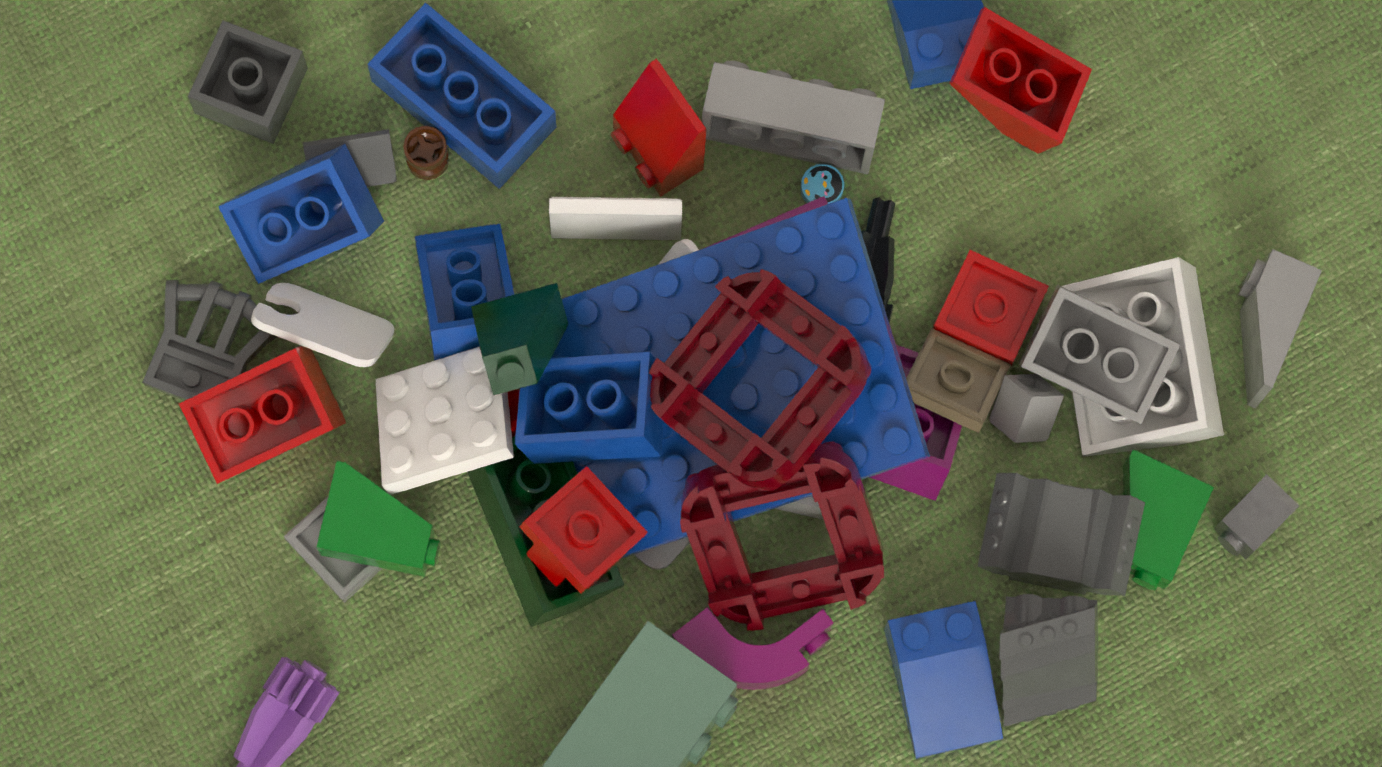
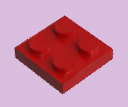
M969 250L933 329L1007 362L1012 366L1049 286Z

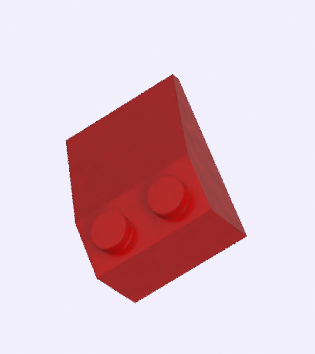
M983 7L979 12L949 84L1002 134L1039 154L1062 144L1092 69L988 8Z
M656 58L647 65L613 114L614 131L611 132V136L616 146L624 155L630 152L638 164L635 166V171L646 188L649 189L654 186L658 194L663 196L704 170L706 127Z
M304 346L294 348L179 403L217 484L347 423L312 349Z

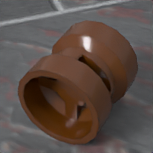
M430 126L416 127L408 133L404 140L403 148L410 172L417 178L424 180L436 179L441 176L449 163L446 140L443 134Z

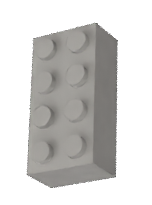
M725 61L724 64L714 62L702 112V123L706 127L707 140L817 164H828L836 168L868 174L885 99L878 98L874 92L867 89L855 88L851 91L834 88L832 83L825 80L811 79L809 82L792 79L790 74L779 70H768L766 73L750 70L746 64L738 61Z

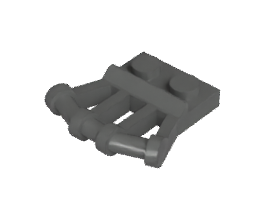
M166 280L164 332L142 383L145 386L185 401L246 372L247 365L277 336L258 329L259 332L235 357L229 355L228 352L242 319L245 317L252 323V313L257 306L251 300L252 296L242 291L238 294L223 289V284L213 280L209 284H180L179 280ZM180 301H201L186 338L179 336L178 318ZM218 305L230 310L213 349L200 344L211 314Z

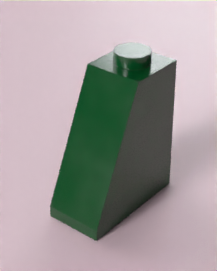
M557 283L471 306L481 355L493 396L539 382L569 325Z

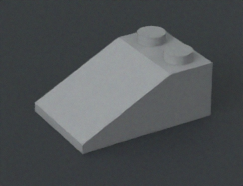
M1272 249L1265 261L1256 260L1252 270L1247 273L1238 294L1245 297L1240 309L1247 405L1255 409L1274 386L1322 271Z
M1057 284L1019 364L1033 373L1142 424L1181 344Z

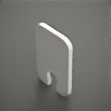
M277 283L272 286L267 292L265 300L277 305L289 306L298 312L297 314H282L270 306L258 303L251 317L252 324L264 332L358 367H369L375 364L392 340L395 330L393 324L384 318L290 283Z

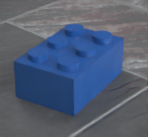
M651 352L551 358L537 384L520 388L515 445L534 464L661 456L664 421L652 410L650 397L652 376L649 374V371L656 358Z

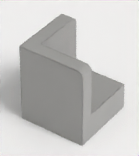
M1038 374L1005 375L990 415V422L1015 443L1046 441L1049 438L1064 395Z

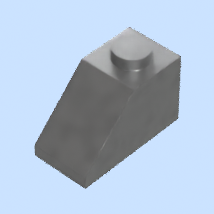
M1266 474L1221 520L1214 530L1219 534V542L1228 552L1235 556L1240 554L1246 560L1299 505Z

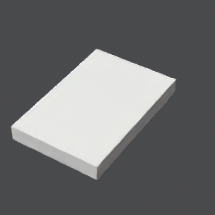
M552 197L549 198L551 238L681 240L682 200L667 198Z

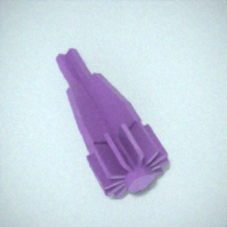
M281 657L262 687L266 691L264 690L248 718L234 753V757L240 761L236 767H280L306 739L315 723H321L340 693L336 690V687L326 682L325 677L327 673L305 659L300 665L298 662H293L287 657Z

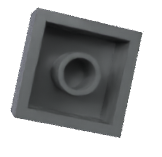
M223 20L188 95L194 113L274 144L308 69L303 51Z

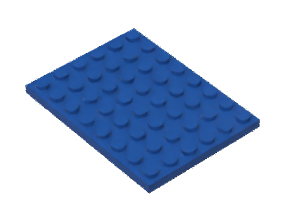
M849 198L835 201L562 299L569 325L551 358L651 352L656 359L658 358L664 363L720 295L715 286L723 278L729 276L733 279L742 274L760 272L761 269L769 271L776 275L782 283L836 323L845 326L861 344L871 365L870 376L867 378L861 394L821 444L825 442L840 444L844 453L857 466L861 480L930 457L852 200ZM758 324L702 394L752 433L762 438L816 371L817 367ZM665 422L663 423L661 456L573 461L578 473L587 466L648 532L622 558L688 537L686 532L682 533L680 524L681 497L685 488V481L689 475L717 465ZM811 492L730 511L734 522L813 495Z

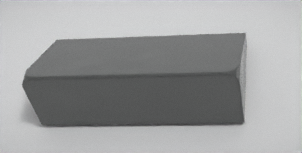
M389 129L303 142L306 161L346 144L367 187L397 181Z

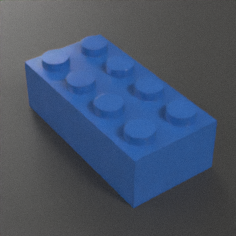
M427 3L408 20L367 64L371 81L421 124L439 130L445 137L446 145L499 189L557 128L556 113L553 108Z

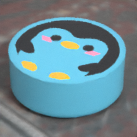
M814 165L802 177L801 195L806 203L825 196L828 204L841 200L844 191L843 176L831 165Z

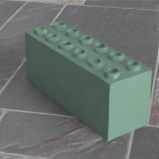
M647 621L542 767H685L689 761L697 765L711 745L712 736L709 733L715 724L723 728L737 709L736 705L739 701L735 698L737 684Z

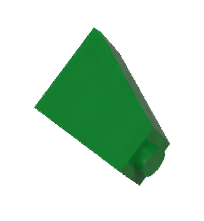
M1133 449L1123 465V495H1131L1145 502L1130 574L1133 575L1132 580L1144 588L1156 590L1157 587L1165 589L1172 582L1214 487Z
M337 461L316 546L320 555L425 577L427 566L436 565L440 549V540L434 539L433 526L346 462Z

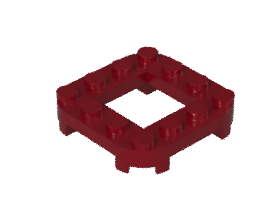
M761 269L760 272L742 274L733 279L726 276L715 286L720 295L668 359L663 363L657 358L649 371V374L652 376L650 397L652 402L651 408L659 418L736 480L749 487L774 491L801 469L856 401L864 389L867 378L870 376L871 365L863 347L845 326L839 325L782 283L776 275ZM758 324L817 367L816 371L762 438L752 433L702 394Z
M836 442L820 444L801 469L774 491L746 486L719 465L705 468L687 477L681 497L682 533H687L708 591V605L716 617L721 614L730 620L746 624V631H756L764 629L765 618L848 600L852 610L866 604V596L876 589L881 579H884L883 547L857 466L844 453L840 444ZM812 492L814 501L819 504L835 554L751 573L730 511Z

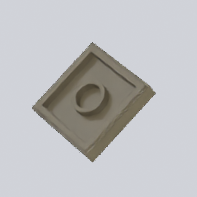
M931 328L906 380L915 404L979 433L1011 364Z

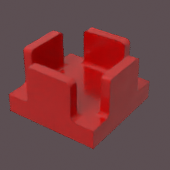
M587 466L519 526L534 544L526 553L530 560L555 586H558L566 578L580 594L598 581L648 533Z

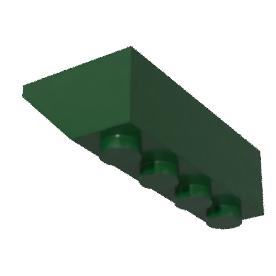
M516 436L512 437L513 458L467 471L530 627L570 614L623 587L624 582L615 564L589 589L587 588L580 594L566 578L558 586H555L530 560L526 553L534 544L519 526L574 478L578 472L573 461L534 464L515 445Z

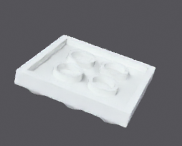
M480 347L375 379L382 486L388 494L399 493L514 457L508 392L493 396Z

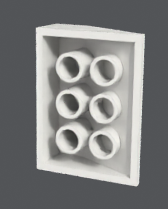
M1177 257L1062 286L1181 344L1142 424L1073 392L1083 456L1181 445L1224 435L1195 266Z

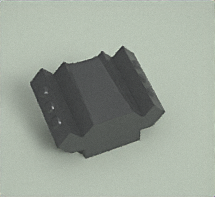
M997 473L978 567L995 574L1009 576V580L1083 595L1091 592L1101 595L1125 596L1145 502L1131 495H1111L1101 489L1073 487L1059 484V482L1049 479H1029L1018 473Z
M1022 594L1016 597L1006 596L1004 624L1000 632L999 660H1001L1000 678L1003 681L1002 710H1004V727L1023 721H1033L1037 717L1044 715H1054L1058 711L1072 710L1080 705L1096 701L1098 686L1097 600H1088L1080 596H1066L1063 598H1042L1034 594Z

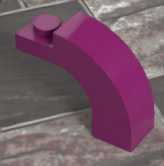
M707 607L674 632L672 638L734 681L738 689L758 690L786 684L807 672L810 664L801 653L806 650L809 655H812L831 640L827 633L831 631L834 622L822 609L784 639L768 645H751L739 641L730 635Z

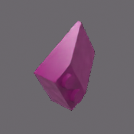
M896 345L907 378L919 353ZM914 403L930 457L869 478L936 501L950 471L962 425Z

